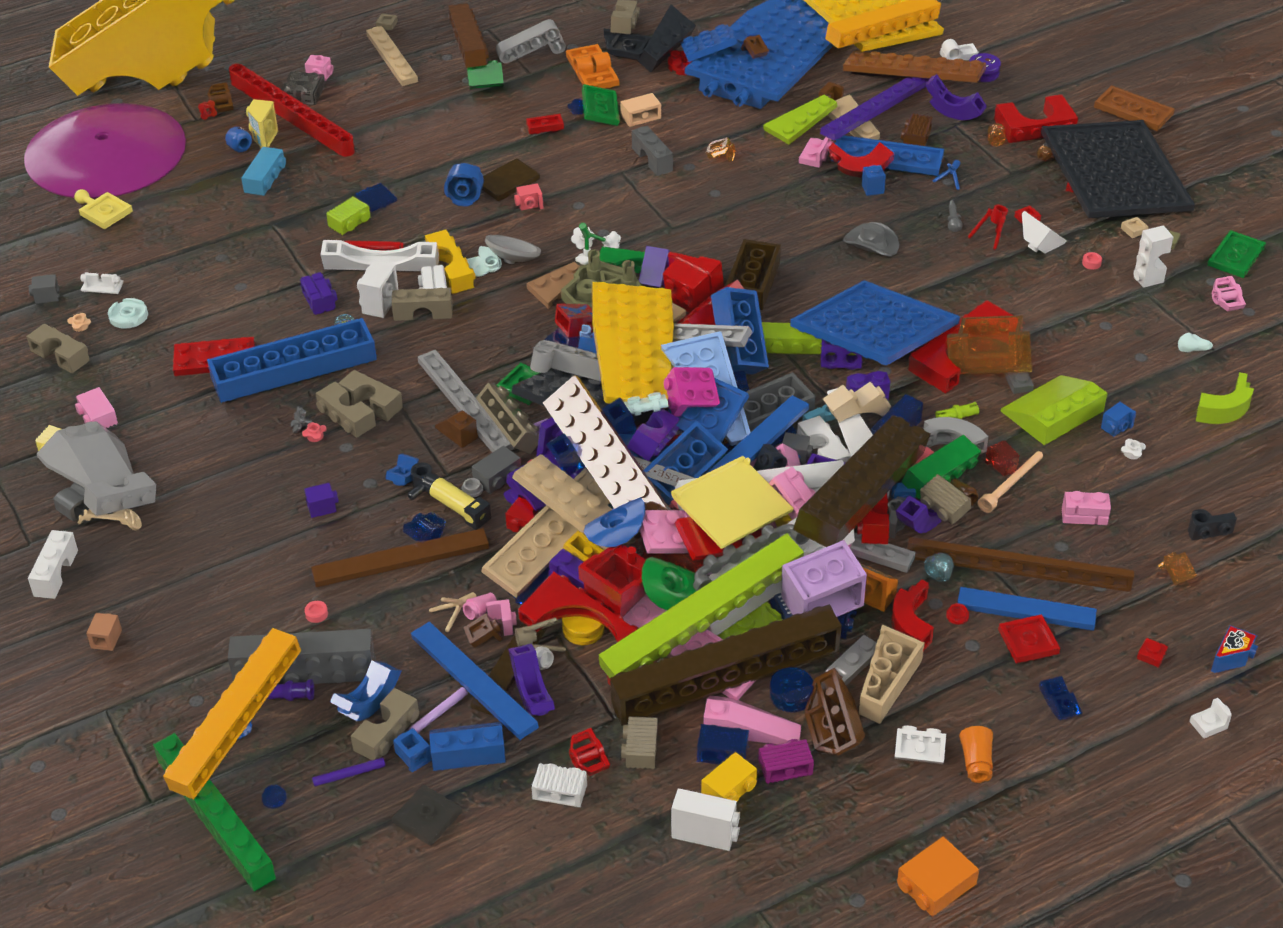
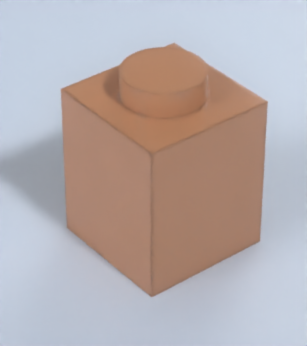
M95 613L86 633L91 648L113 651L122 631L118 615Z

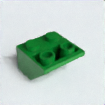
M492 60L488 61L484 66L468 67L469 89L503 86L502 63Z

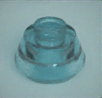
M937 553L927 557L924 562L925 571L933 580L945 582L950 579L954 564L949 555Z

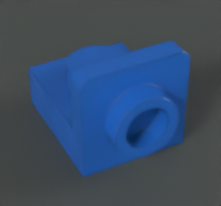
M896 483L890 489L892 499H896L898 496L907 498L909 495L913 498L916 497V490L908 489L903 483Z

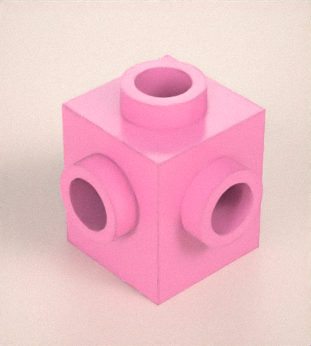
M310 55L305 63L307 77H317L314 75L315 73L318 77H321V81H327L328 77L333 73L330 57Z

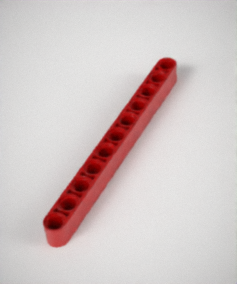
M242 64L229 66L230 80L234 87L255 100L273 101L277 115L339 155L348 157L355 153L352 134Z

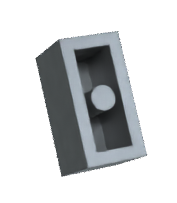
M503 445L472 466L473 478L478 479L483 485V489L491 494L507 483L508 473L521 467V458Z

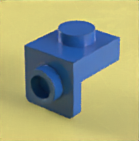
M405 454L398 455L397 466L386 472V480L393 481L398 486H404L411 482V467L419 463V459Z

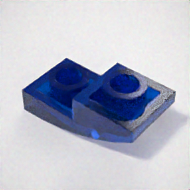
M1062 676L1040 681L1038 686L1047 704L1059 721L1082 715L1074 693H1069Z

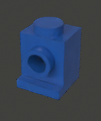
M1118 402L1103 414L1101 429L1112 436L1125 431L1127 428L1131 429L1134 425L1136 412L1123 403Z
M414 728L400 734L393 740L395 753L406 763L411 772L432 761L430 745Z

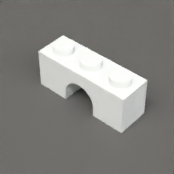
M1164 226L1143 230L1134 278L1143 288L1164 283L1167 267L1158 257L1171 251L1173 236Z
M821 416L798 423L797 434L810 436V445H813V449L818 448L817 455L835 460H843V462H847L851 458L849 450L842 445L840 438L832 432L830 425L827 422L825 423Z
M51 530L28 577L34 597L56 598L63 583L61 567L62 565L71 566L78 552L73 532Z

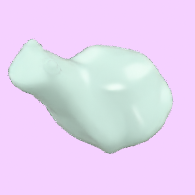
M1191 333L1182 335L1178 341V348L1182 352L1206 351L1213 347L1210 341Z

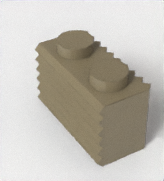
M939 474L933 477L920 490L921 503L926 505L927 509L931 508L937 512L941 520L948 521L951 525L971 509V498Z
M629 717L628 725H623V739H627V743L622 744L621 758H626L627 768H655L658 718Z

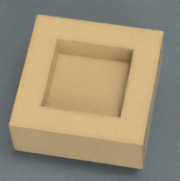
M1138 217L1124 221L1121 224V229L1131 238L1142 235L1143 230L1149 228Z

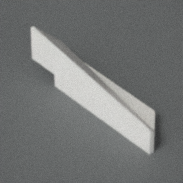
M832 389V390L827 391V394L829 395L831 392H833V391L836 390V389ZM860 414L853 415L839 423L852 457L873 435Z

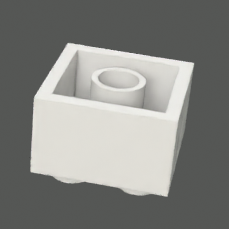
M373 260L371 265L366 268L363 277L358 280L359 304L363 314L384 318L392 306V290H398L395 264Z

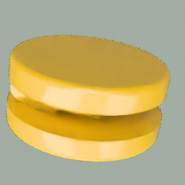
M580 616L562 618L563 634L573 644L590 645L597 642L604 634L605 626L596 620Z

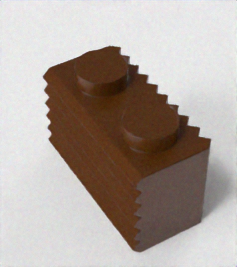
M913 113L910 119H906L905 129H902L901 133L903 143L926 146L932 129V116L915 115Z

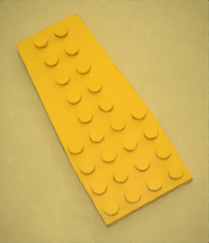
M592 282V326L604 401L608 404L624 405L623 402H627V399L630 397L639 396L641 399L656 392H660L661 395L665 394L668 401L667 390L664 388V379L671 371V362L661 350V345L673 342L674 323L671 290Z

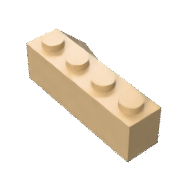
M882 625L876 649L870 663V669L860 696L859 715L879 724L882 722L922 662L924 642Z

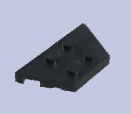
M603 29L607 52L609 55L639 60L651 39L650 36L633 33H613L611 29Z

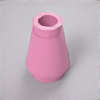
M493 593L467 599L466 603L463 604V612L468 619L476 620L487 612V602L497 601Z

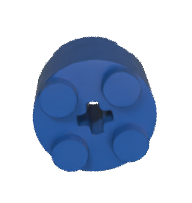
M467 163L452 166L444 184V193L447 198L449 197L452 200V203L458 206H470L479 199L484 184L480 168Z

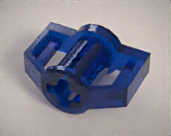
M434 512L428 514L419 513L412 521L404 524L403 532L416 541L437 539L442 535L446 520Z

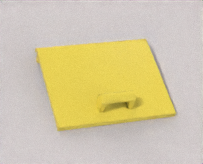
M744 456L671 491L673 499L721 549L793 512L794 509L750 465V458L745 459Z

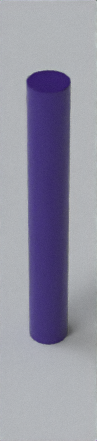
M383 757L312 777L314 787L385 767Z

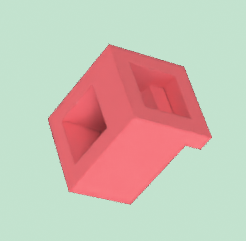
M538 183L516 187L517 195H514L516 206H519L521 211L537 207L543 209V195Z

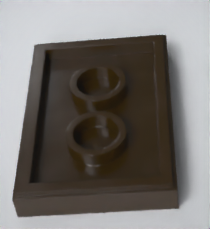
M516 158L484 175L482 190L497 201H500L517 192L516 187L530 185L539 180L540 173Z

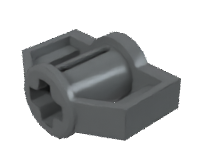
M898 496L888 503L890 538L895 539L897 531L905 527V524L898 520L896 510L906 498Z

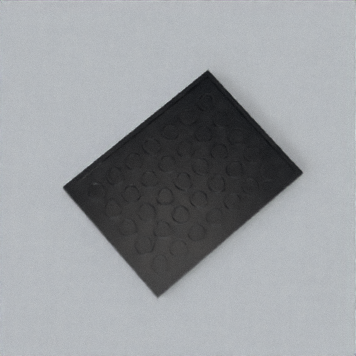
M1143 120L1042 126L1041 134L1088 218L1194 211L1195 203Z

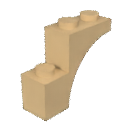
M871 382L856 392L852 389L848 391L844 385H841L823 398L829 411L839 423L860 413H876L886 421L892 417L889 410L892 406L885 398L884 392L879 386L875 388Z

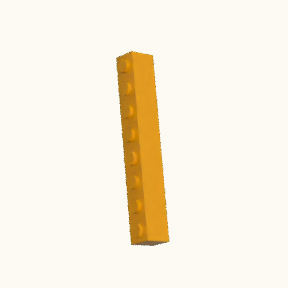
M907 0L828 24L825 39L837 48H842L938 18L941 3L937 0Z
M272 628L268 635L262 639L257 650L250 655L248 662L236 674L234 681L228 689L222 693L220 700L214 708L210 709L203 723L196 728L191 739L181 748L177 758L167 767L163 777L171 791L193 800L301 652L296 636Z

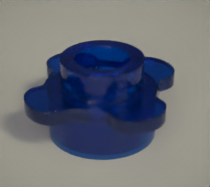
M574 99L572 103L567 105L573 114L584 113L583 101L581 99Z

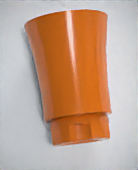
M984 726L965 728L960 732L959 738L963 747L968 778L975 783L989 781L992 778L993 732Z

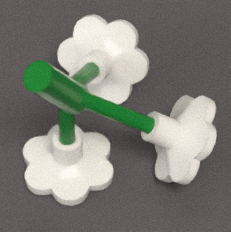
M580 223L579 227L574 229V235L571 237V241L576 244V247L583 249V253L579 254L575 261L580 262L582 265L588 264V251L591 250L590 247L593 244L592 240L594 238L602 241L604 247L619 248L620 235L612 231L610 235L601 237L591 232L585 223Z

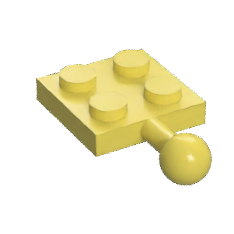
M83 189L76 191L74 196L78 203H87V205L79 209L80 215L103 229L110 227L133 212L130 204L109 192L95 200Z

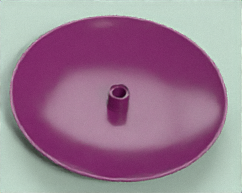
M128 103L96 105L68 113L42 128L27 146L24 163L30 178L41 188L54 194L75 198L76 191L83 189L93 199H97L106 192L119 196L147 187L167 175L182 158L186 147V138L181 125L173 117L153 107Z

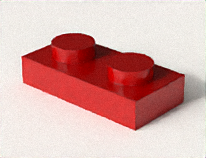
M561 114L526 118L529 134L555 132L564 129Z

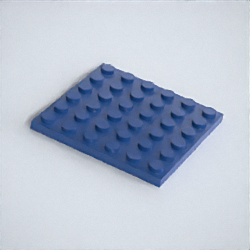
M864 280L792 318L790 326L798 329L800 332L811 334L815 338L828 341L832 345L843 347L847 351L855 352L865 358L878 361L882 365H888L959 324L960 316Z

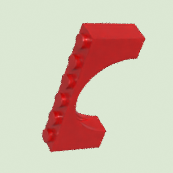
M986 300L981 305L976 306L973 311L965 314L960 319L959 324L925 343L917 351H913L909 356L908 371L946 394L959 384L960 368L946 354V351L952 345L966 339L986 338L1011 346L1022 337L1024 321Z
M554 571L518 608L519 619L527 626L552 618L561 619L571 616L587 617L596 620L608 628L615 637L616 642L621 641L639 629L637 626L625 622L623 617L617 612L613 613L608 610L600 600L595 601L583 588H577L571 584V581L566 576H560ZM543 627L535 629V631L538 632ZM607 675L608 684L610 685V678Z

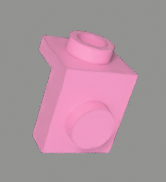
M509 599L487 602V614L492 619H502L504 636L513 635V625H517L515 612L510 610Z

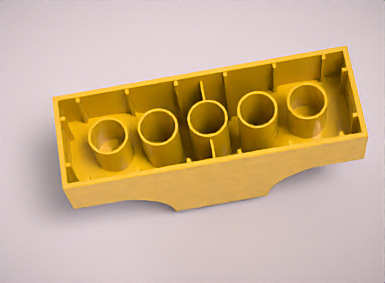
M100 0L55 30L49 68L77 96L87 89L91 92L99 90L105 84L106 77L112 76L139 78L152 84L158 90L167 84L176 86L185 79L187 71L195 66L198 69H203L211 63L214 57L212 51L215 40V18L210 13V9L222 1L228 5L235 0Z

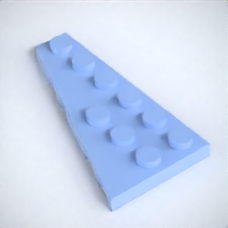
M721 331L661 345V350L674 367L711 368L714 378L737 388ZM744 408L740 411L725 437L731 446L738 445L751 433Z

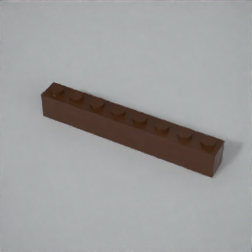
M468 3L449 5L450 23L466 68L486 65V59H489L488 49L486 48L479 25H477V20H475L473 9L469 8Z

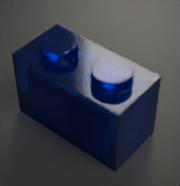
M701 724L697 745V762L720 765L735 752L746 760L749 746V730Z

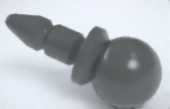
M951 200L949 204L948 229L958 232L962 229L963 223L960 220L961 216L957 214L955 202Z

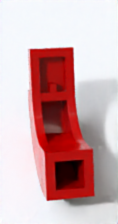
M880 142L869 154L861 157L847 154L834 143L828 148L830 158L835 162L839 161L838 170L853 177H862L863 167L881 165L884 170L894 160V153Z
M921 579L916 585H912L908 591L900 588L893 602L891 624L892 629L924 642V651L932 643L934 627L918 618L914 613L927 599L929 583Z

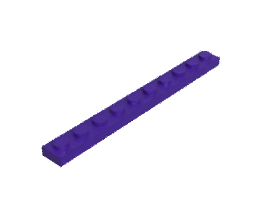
M907 77L821 127L820 134L834 141L923 89L930 78Z

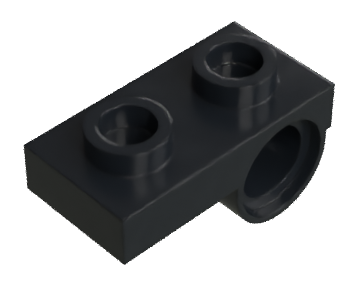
M763 444L753 468L756 471L783 468L787 465V458L773 445Z
M1196 509L1191 514L1188 535L1193 541L1233 534L1237 517L1234 512L1212 516L1207 510Z

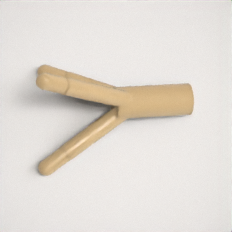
M472 592L459 599L442 597L441 601L448 604L430 608L429 612L432 613L456 607L445 629L446 632H449L466 600L477 596Z

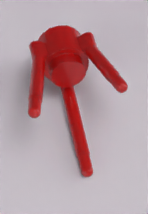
M996 204L993 209L989 208L986 215L968 235V238L970 239L990 216V220L997 224L995 229L997 234L993 247L996 250L1008 209L999 204Z

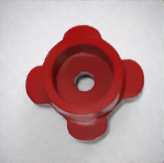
M209 100L198 105L203 120L217 115L214 101Z

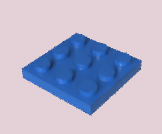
M721 24L712 31L705 30L696 37H687L680 44L688 62L733 46L737 42L729 26Z
M715 378L720 401L718 406L687 407L683 414L677 417L680 419L677 424L679 427L678 431L683 433L697 421L722 443L749 398V394Z

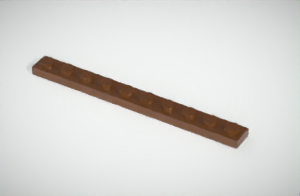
M909 537L908 550L915 552L914 560L1126 592H1131L1134 579V570L913 537Z

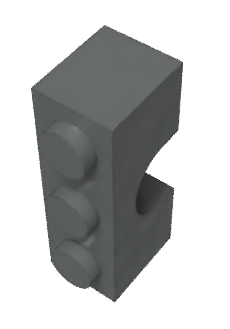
M648 126L632 130V149L639 157L647 155L649 168L657 176L673 171V153Z

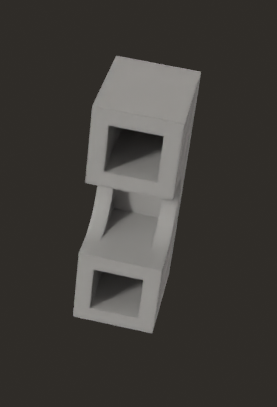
M145 472L124 476V487H113L106 481L85 485L84 504L95 516L154 503L156 483Z

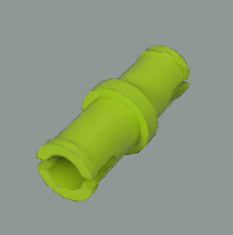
M976 402L962 406L953 405L950 409L936 411L935 416L936 418L952 417L962 419L972 415H979V407Z

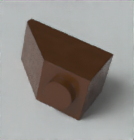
M463 410L448 416L435 425L438 431L461 448L478 438L476 420Z

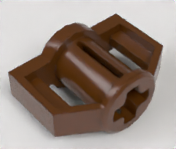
M227 82L211 85L207 95L208 100L215 102V110L218 113L234 110Z

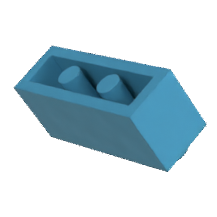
M261 148L241 177L244 193L262 196L266 194L274 180L278 178L282 168L286 165V158L283 155L282 149Z

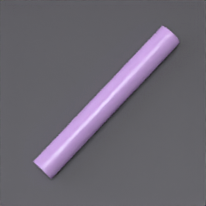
M461 687L409 727V730L414 728L419 733L468 694L466 689Z

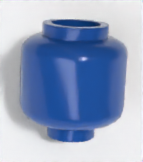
M241 127L231 128L225 137L227 145L236 152L247 151L252 144L251 135Z

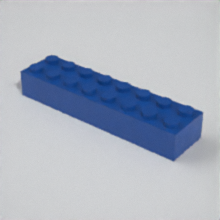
M360 318L207 359L212 382L222 403L377 360L375 342L364 319Z

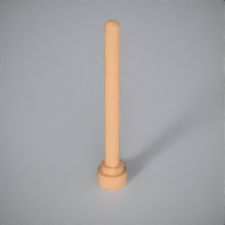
M1037 451L992 494H984L978 500L979 508L985 513L993 511L997 507L998 499L1043 458V453Z

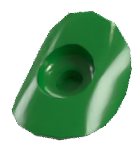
M655 557L645 560L642 567V583L647 596L656 606L669 610L696 592L693 587L695 572Z

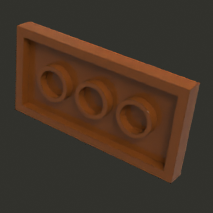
M1112 85L1094 104V108L1116 115L1119 118L1129 121L1143 120L1150 130L1158 131L1173 116L1175 110Z

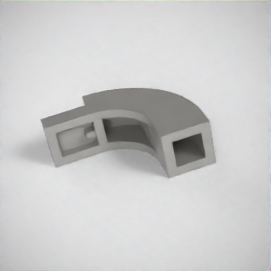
M938 417L924 421L923 429L931 433L927 443L928 448L938 444H949L964 434L981 450L980 454L987 451L988 436L979 427L968 421L952 417Z

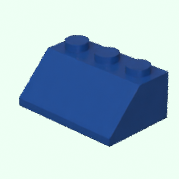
M501 722L430 730L433 771L506 762Z

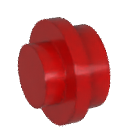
M955 603L948 608L946 618L953 624L961 625L968 621L969 612L965 605Z

